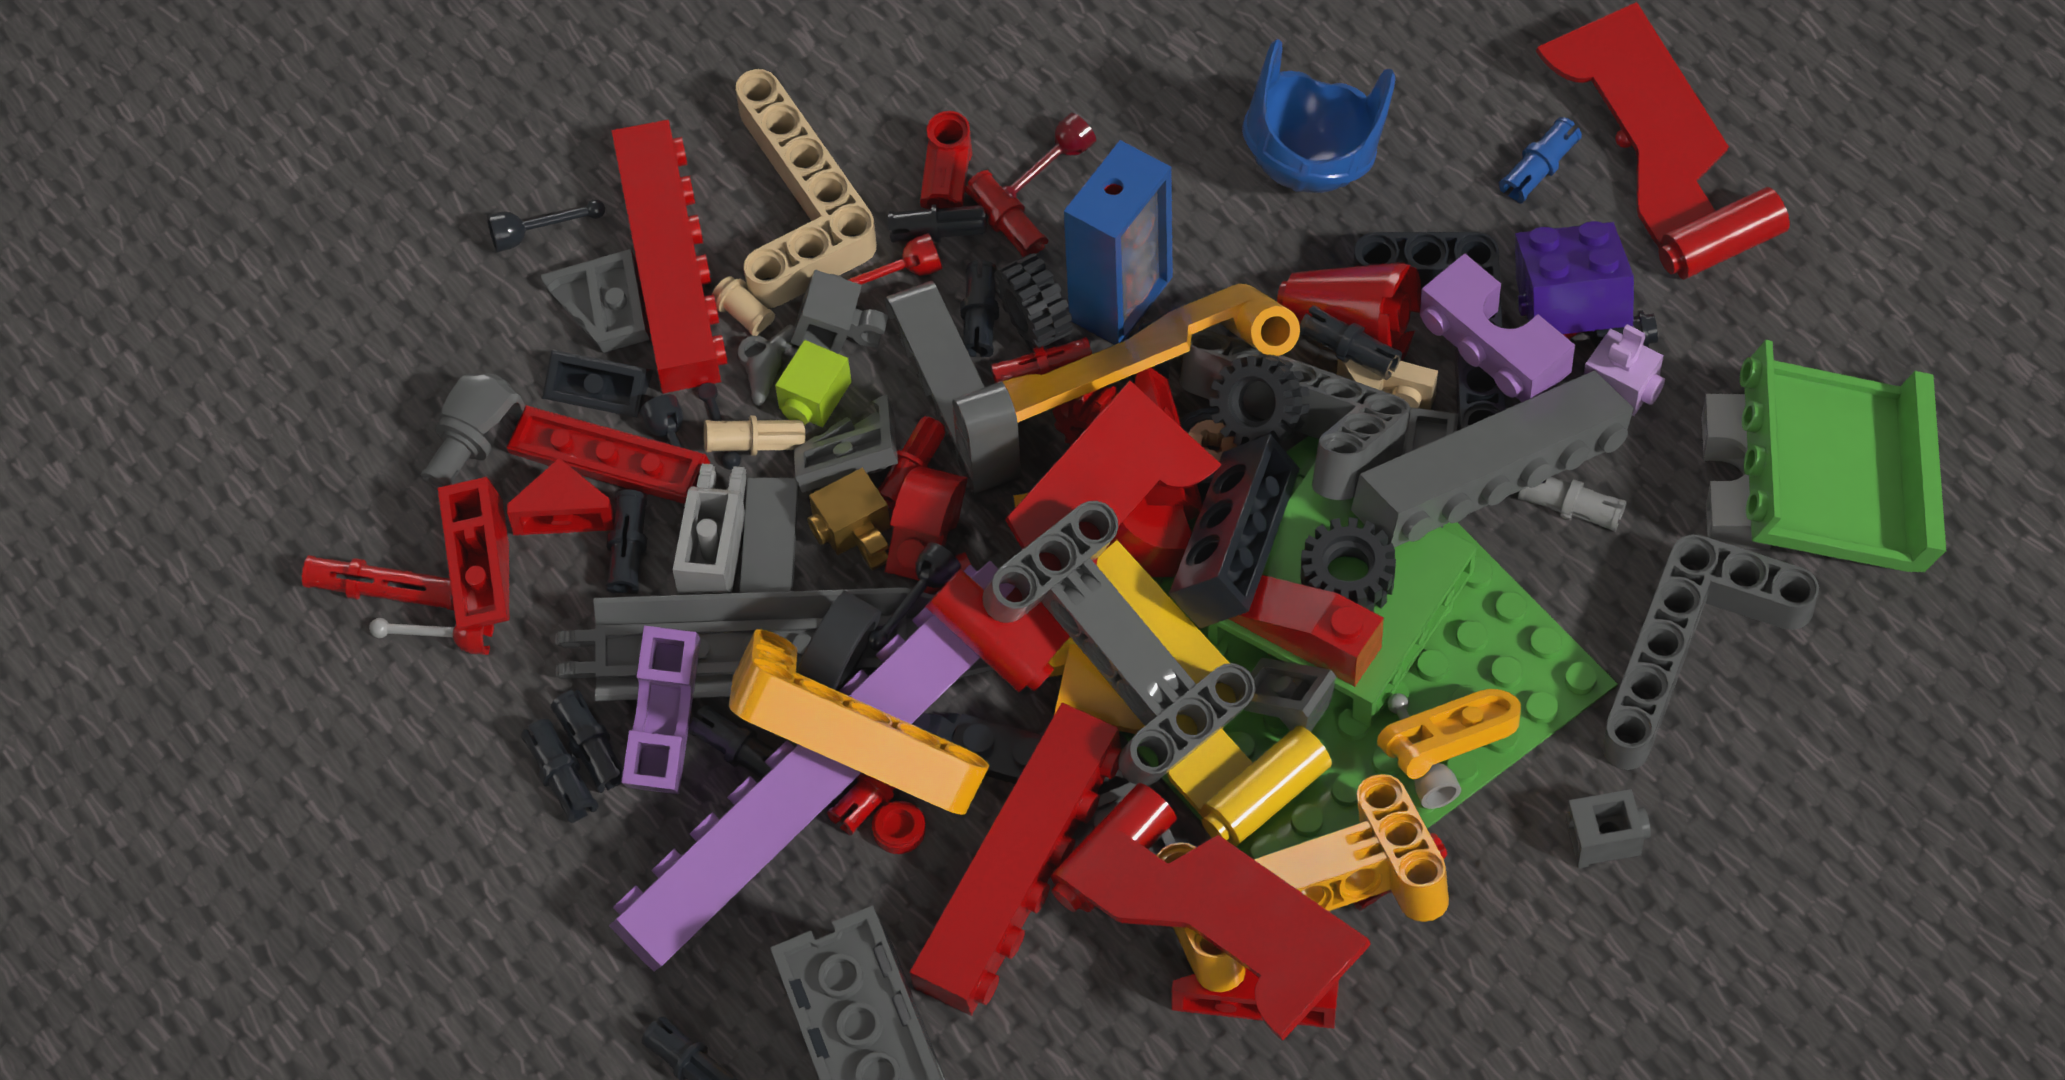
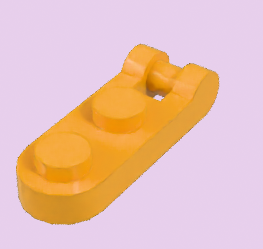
M1500 689L1481 690L1391 723L1380 732L1377 744L1388 757L1398 758V767L1409 778L1418 779L1424 776L1434 764L1515 733L1520 723L1521 703L1517 697L1507 691Z

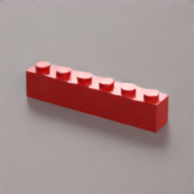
M669 119L611 130L662 393L699 387L704 383H720L721 378L718 366L728 364L723 336L712 337L710 325L720 322L714 294L704 296L702 285L711 283L706 254L696 256L694 245L702 244L703 238L698 214L688 216L686 206L695 204L690 175L680 177L678 167L687 165L682 137L672 138Z
M1061 703L910 970L914 989L970 1016L973 1014L978 1003L983 1005L989 1003L999 983V976L996 973L1005 957L1012 959L1018 952L1025 935V930L1022 929V926L1030 912L1037 914L1043 907L1050 890V884L1047 881L1055 867H1059L1072 853L1075 845V839L1072 837L1080 822L1087 824L1093 817L1100 800V795L1097 792L1105 777L1112 779L1119 770L1118 759L1122 749L1118 727L1068 704Z

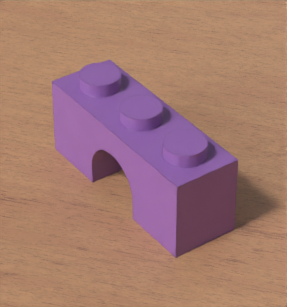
M1464 253L1422 288L1420 317L1423 323L1433 334L1437 336L1443 335L1455 345L1466 362L1472 366L1481 367L1493 377L1499 389L1507 396L1516 397L1521 402H1524L1551 390L1571 373L1575 344L1539 314L1524 326L1515 329H1504L1492 324L1488 319L1498 312L1501 283Z
M644 625L637 671L639 689L636 715L632 731L629 730L622 784L627 788L672 794L680 793L701 638L697 632Z

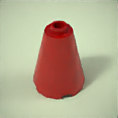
M1403 262L1293 272L1288 281L1284 280L1281 283L1277 302L1295 314L1299 325L1306 313L1312 317L1309 309L1313 305L1349 325L1357 323L1365 327L1363 332L1402 351L1400 360L1402 361L1407 355L1415 330L1406 333L1404 331L1408 326L1411 311L1420 312L1421 283L1416 267H1410V264Z

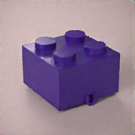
M1591 221L1581 226L1563 228L1539 227L1532 231L1515 233L1516 282L1520 294L1518 295L1520 316L1527 315L1528 321H1530L1539 314L1561 334L1621 328L1627 324L1633 326L1634 275L1614 222L1602 223Z

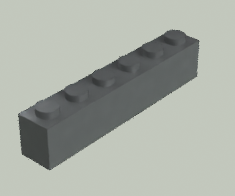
M1594 370L1361 473L1351 511L1364 524L1366 521L1375 524L1374 535L1383 530L1388 535V544L1393 543L1394 548L1408 541H1417L1434 529L1448 523H1457L1478 509L1487 505H1497L1511 494L1527 487H1536L1545 479L1564 470L1576 469L1584 461L1604 452L1611 453L1615 451L1627 438V429L1634 407Z

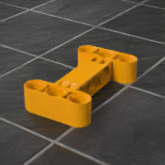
M1373 775L1363 780L1358 786L1356 794L1359 824L1254 859L1328 911L1389 890L1392 891L1402 912L1414 921L1427 922L1435 920L1445 913L1449 904L1444 859L1404 785L1399 779L1391 775ZM1173 843L1162 848L1156 856L1169 864L1196 847L1189 843ZM1173 927L1197 980L1204 988L1214 992H1225L1237 987L1243 981L1245 976L1244 966L1195 931L1184 927Z

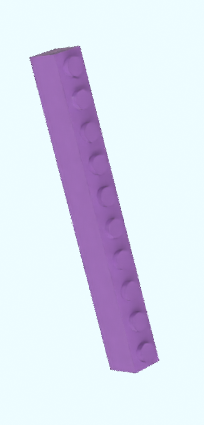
M989 561L978 571L969 565L964 572L985 590V587L998 571V568ZM1008 583L999 585L1000 592L1004 598L1015 588L1014 585ZM926 607L912 620L918 629L906 641L897 634L875 655L882 664L869 676L861 669L839 692L912 724L980 657ZM787 740L765 761L771 770L758 783L749 776L727 797L734 805L720 819L713 812L710 813L690 833V836L696 842L682 856L674 848L651 870L658 877L651 886L642 892L635 885L613 906L619 916L609 927L648 967L656 971L861 772L799 744L794 747Z

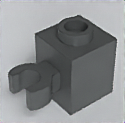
M814 270L803 296L790 343L801 346L805 339L840 354L846 337L849 336L859 345L878 347L881 334H884L888 316L877 310L861 311L855 309L862 285L845 280L839 275Z

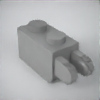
M702 464L697 487H690L688 489L673 565L678 595L732 593L745 522L743 504L747 479L745 467L733 466L729 476L728 490L713 489L716 485L715 466L713 464Z

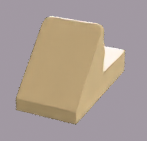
M1338 359L1337 375L1404 399L1411 408L1431 410L1436 396L1438 370L1400 361L1395 372L1390 369L1388 370L1392 372V376L1388 380H1384L1381 376L1351 360L1344 363Z

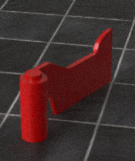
M1637 2L1537 47L1536 53L1541 60L1559 76L1578 83L1593 82L1637 154V214L1659 247L1660 261L1669 274L1677 273L1681 279L1685 280L1789 230L1790 220L1787 209L1777 192L1770 187H1765L1715 211L1697 181L1728 151L1729 146Z
M1129 381L1005 520L1022 550L1075 508L1087 501L1106 503L1115 512L1119 527L1157 483L1169 489L1188 488L1205 480L1222 464L1134 383ZM1079 523V529L1086 538L1091 540L1101 539L1099 530L1092 523ZM1048 552L1039 554V559L1045 568L1052 571L1062 570L1061 563L1055 555ZM960 568L925 607L1016 691L1020 692L1027 685L1034 692L1054 671L1055 668L1048 662L1070 636L1042 602L1014 622L1003 623L993 619L983 606L982 596L984 589ZM1015 587L1005 599L1011 602H1021L1022 594Z
M1137 783L1051 874V879L1056 885L1051 890L1052 894L1071 912H1076L1079 908L1085 912H1091L1096 906L1120 923L1184 927L1195 931L1259 977L1255 987L1257 1008L1268 1028L1283 1041L1371 945L1369 939L1219 835L1171 863H1166L1149 851V849L1177 820L1176 814L1169 804L1153 789L1145 784Z

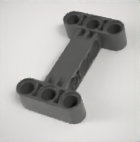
M1087 501L1075 508L998 569L985 587L982 596L983 606L993 619L1008 623L1022 618L1038 604L1043 603L1145 725L1121 750L1118 761L1121 773L1129 782L1135 785L1137 783L1151 785L1233 720L1253 699L1255 683L1248 670L1234 663L1223 664L1217 667L1197 684L1191 679L1093 562L1103 553L1116 536L1118 519L1113 509L1106 503ZM1079 523H1092L1099 530L1101 539L1091 540L1086 538L1079 529ZM1048 552L1055 555L1061 563L1062 570L1052 571L1045 568L1039 559V554ZM1008 583L1017 587L1022 594V601L1011 602L1006 600L1000 592L999 585ZM1216 683L1230 686L1235 693L1236 702L1228 703L1219 698L1216 693ZM1183 714L1192 718L1197 725V735H1189L1180 730L1177 725L1176 716ZM1145 746L1152 749L1158 757V767L1144 765L1137 756V747Z

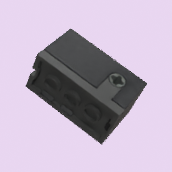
M873 905L833 921L832 924L835 932L816 940L812 931H809L770 947L820 1080H946L895 948Z

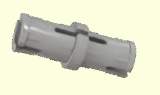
M1549 477L1536 487H1527L1520 490L1518 495L1520 500L1539 504L1560 512V517L1571 520L1572 517L1598 524L1615 532L1619 525L1618 520H1621L1626 506L1625 500L1584 488L1583 482L1574 479L1570 483Z

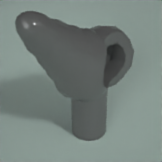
M788 324L769 340L761 336H749L741 342L738 348L737 357L746 368L750 382L751 397L755 405L760 406L765 402L777 372L781 367L782 354L795 345L790 343L795 328L791 324Z

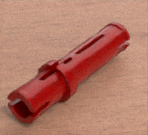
M308 555L304 562L302 571L303 587H316L345 592L347 598L356 600L360 599V595L454 610L450 578L367 565L365 559L353 558L351 562ZM337 575L373 579L374 581L373 583L342 579L337 578ZM392 582L404 585L424 587L426 588V590H412L388 586V584Z

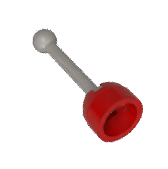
M376 618L370 623L369 630L372 636L376 638H383L387 634L452 637L460 650L470 654L488 655L490 646H484L483 635L492 637L494 624L459 632L456 625L455 627L390 624L383 618Z

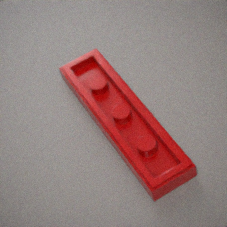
M527 405L506 448L509 454L550 466L560 458L581 476L683 504L686 503L688 489L690 487H697L702 464H710L707 455Z

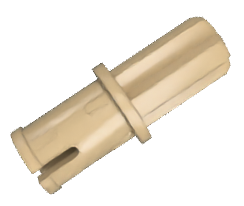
M750 415L749 421H704V449L706 453L711 451H749L751 456H756L757 450H794L805 443V427L800 420L757 421L755 415Z

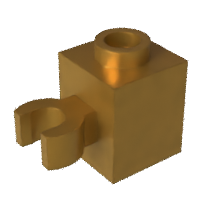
M863 467L809 495L812 516L808 517L807 521L819 544L822 545L829 542L837 555L858 546L864 560L872 571L887 563L888 555L885 550L888 549V544L881 533L891 528L888 505Z

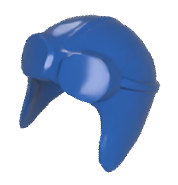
M1276 39L1270 44L1250 108L1245 115L1242 125L1243 137L1254 155L1256 163L1271 179L1285 187L1291 188L1295 192L1324 193L1336 190L1339 187H1345L1351 181L1364 176L1374 165L1377 146L1393 95L1395 74L1392 69H1385L1379 76L1370 94L1366 97L1357 88L1344 83L1329 84L1320 82L1302 72H1280L1283 50L1282 42Z

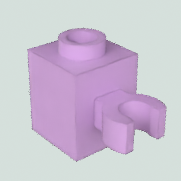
M1627 324L1623 330V335L1610 328L1586 362L1584 375L1595 370L1634 407L1632 415L1635 416L1644 402L1652 405L1656 401L1664 386L1665 378L1660 376L1663 355L1644 346L1645 333Z

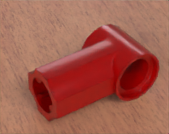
M942 111L934 115L927 125L928 146L920 198L921 207L925 209H931L932 204H938L939 208L963 206L968 164L972 157L970 125L966 117L958 112ZM947 140H956V141H957V142H955V143H953V144H944V143H942V142L947 141Z

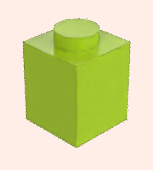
M804 339L775 385L779 409H781L784 416L789 420H800L804 425L811 422L823 428L851 384L848 358Z

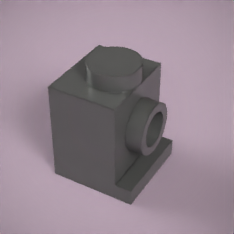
M1632 789L1572 799L1568 802L1565 822L1578 868L1589 867V864L1641 855L1644 839L1650 838L1651 830L1645 807L1637 808ZM1604 829H1611V830H1614V831H1615V832L1600 834V831H1602V830H1604Z

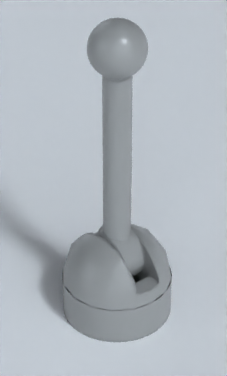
M1401 693L1391 695L1387 703L1389 710L1397 714L1400 720L1410 717L1407 711L1409 705L1407 697ZM1441 763L1432 765L1424 776L1414 779L1417 796L1422 806L1427 809L1443 807L1454 801L1461 792V787L1453 771Z

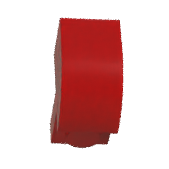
M921 466L912 469L908 473L899 491L890 522L894 529L885 572L919 580L915 573V563L919 554L930 542L945 547L948 532L957 526L967 477Z
M1144 497L1119 525L1116 536L1107 548L1118 540L1151 577H1174L1192 534L1183 507L1147 505Z

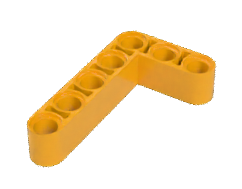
M756 629L732 679L729 708L734 714L758 727L944 810L960 815L966 814L989 768L988 762L966 748L796 673L797 647L792 642L773 632L763 629Z

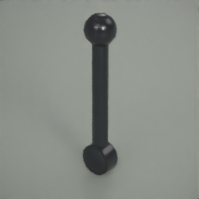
M713 383L702 384L698 388V396L702 401L706 402L712 421H723L715 400L718 395L717 387ZM723 451L722 465L728 470H732L733 466L739 467L741 464L740 455L735 451Z

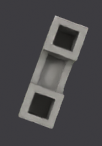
M1706 394L1701 417L1704 461L1731 463L1744 475L1733 481H1710L1706 501L1707 537L1742 549L1770 550L1771 545L1752 541L1751 520H1748L1746 517V503L1750 491L1749 475H1746L1744 472V459L1748 450L1747 431H1744L1742 428L1745 394Z

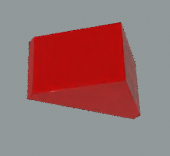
M560 458L507 504V514L513 535L613 530L614 516L610 499Z

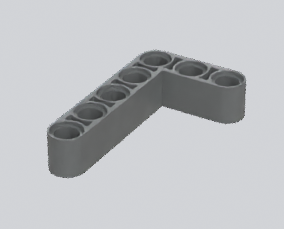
M929 281L885 297L889 318H895L898 323L900 334L897 335L908 358L914 357L917 364L918 372H916L918 380L926 396L931 395L935 402L936 411L933 412L937 420L945 426V435L950 434L953 440L955 450H952L955 459L963 475L968 473L972 481L973 490H970L971 493L975 495L1021 478L1018 421L1009 392L1003 382L984 387L935 283Z
M1201 330L1192 334L1190 351L1182 354L1179 385L1184 390L1206 399L1217 397L1218 391L1211 389L1214 380H1221L1223 378L1219 372L1224 366H1232L1231 361L1237 358L1265 354L1246 342L1218 332ZM1280 355L1278 360H1288L1294 364L1290 369L1292 372L1300 371L1304 379L1298 382L1300 388L1308 387L1310 395L1302 396V404H1310L1309 413L1300 415V419L1305 421L1301 429L1294 431L1319 439L1312 480L1313 490L1317 494L1333 500L1353 498L1361 473L1401 456L1410 411L1409 404L1404 399ZM1256 381L1247 388L1244 394V405L1247 413L1264 420L1272 415L1276 399L1273 390L1266 383Z
M1692 534L1677 540L1671 550L1607 720L1603 752L1609 763L1619 769L1631 770L1640 767L1648 759L1705 604L1783 629H1799L1807 625L1813 617L1819 592V585L1815 576L1802 567L1705 536ZM1683 565H1696L1700 567L1702 570H1689L1685 568ZM1733 581H1746L1750 583L1752 586H1739L1735 584ZM1783 597H1796L1800 599L1802 602L1792 603L1785 600ZM1667 607H1681L1684 610H1686V612L1675 613L1668 610ZM1657 648L1664 649L1671 655L1659 656L1652 653L1651 650ZM1648 692L1655 698L1649 700L1641 699L1634 693ZM1630 735L1637 738L1639 742L1632 744L1624 743L1618 739V736Z

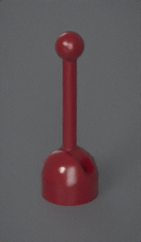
M1073 112L1069 113L1055 129L1056 145L1011 186H1003L1002 188L1011 198L1017 197L1016 193L1061 153L1077 156L1090 148L1096 142L1093 130L1079 115Z

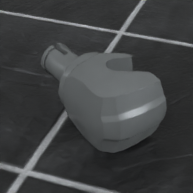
M467 373L458 380L449 393L441 409L439 422L435 426L436 433L443 443L426 469L420 474L428 485L438 490V487L451 485L468 458L485 460L491 452V445L483 434L499 423L506 413L518 418L521 417L525 404L521 396L511 388L507 381L498 375L490 373L483 375Z

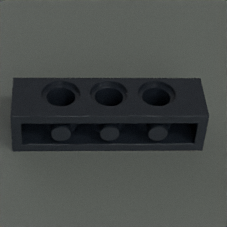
M1271 434L1222 452L1219 460L1222 465L1214 473L1170 589L1169 595L1200 629L1249 612L1300 470Z

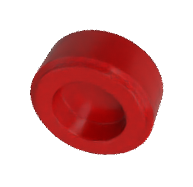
M893 801L883 805L876 812L872 821L873 836L880 848L889 853H908L916 849L925 837L926 827L922 812L915 805L906 801Z

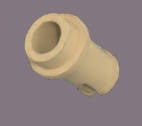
M732 276L726 277L716 286L712 293L715 297L717 310L720 312L727 311L748 329L752 336H757L774 321V312L766 308L746 289L747 285L744 280H735Z

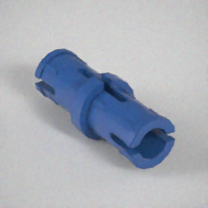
M1565 117L1556 119L1554 125L1537 143L1532 142L1522 151L1521 161L1499 182L1500 191L1504 193L1510 186L1514 187L1508 196L1522 204L1547 174L1552 176L1559 169L1558 162L1582 138L1579 128H1576L1570 135L1567 134L1575 123Z

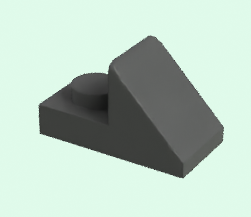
M1262 657L1250 673L1254 679L1255 693L1253 699L1244 710L1279 717L1290 731L1296 726H1302L1311 732L1330 705L1336 675L1330 669Z

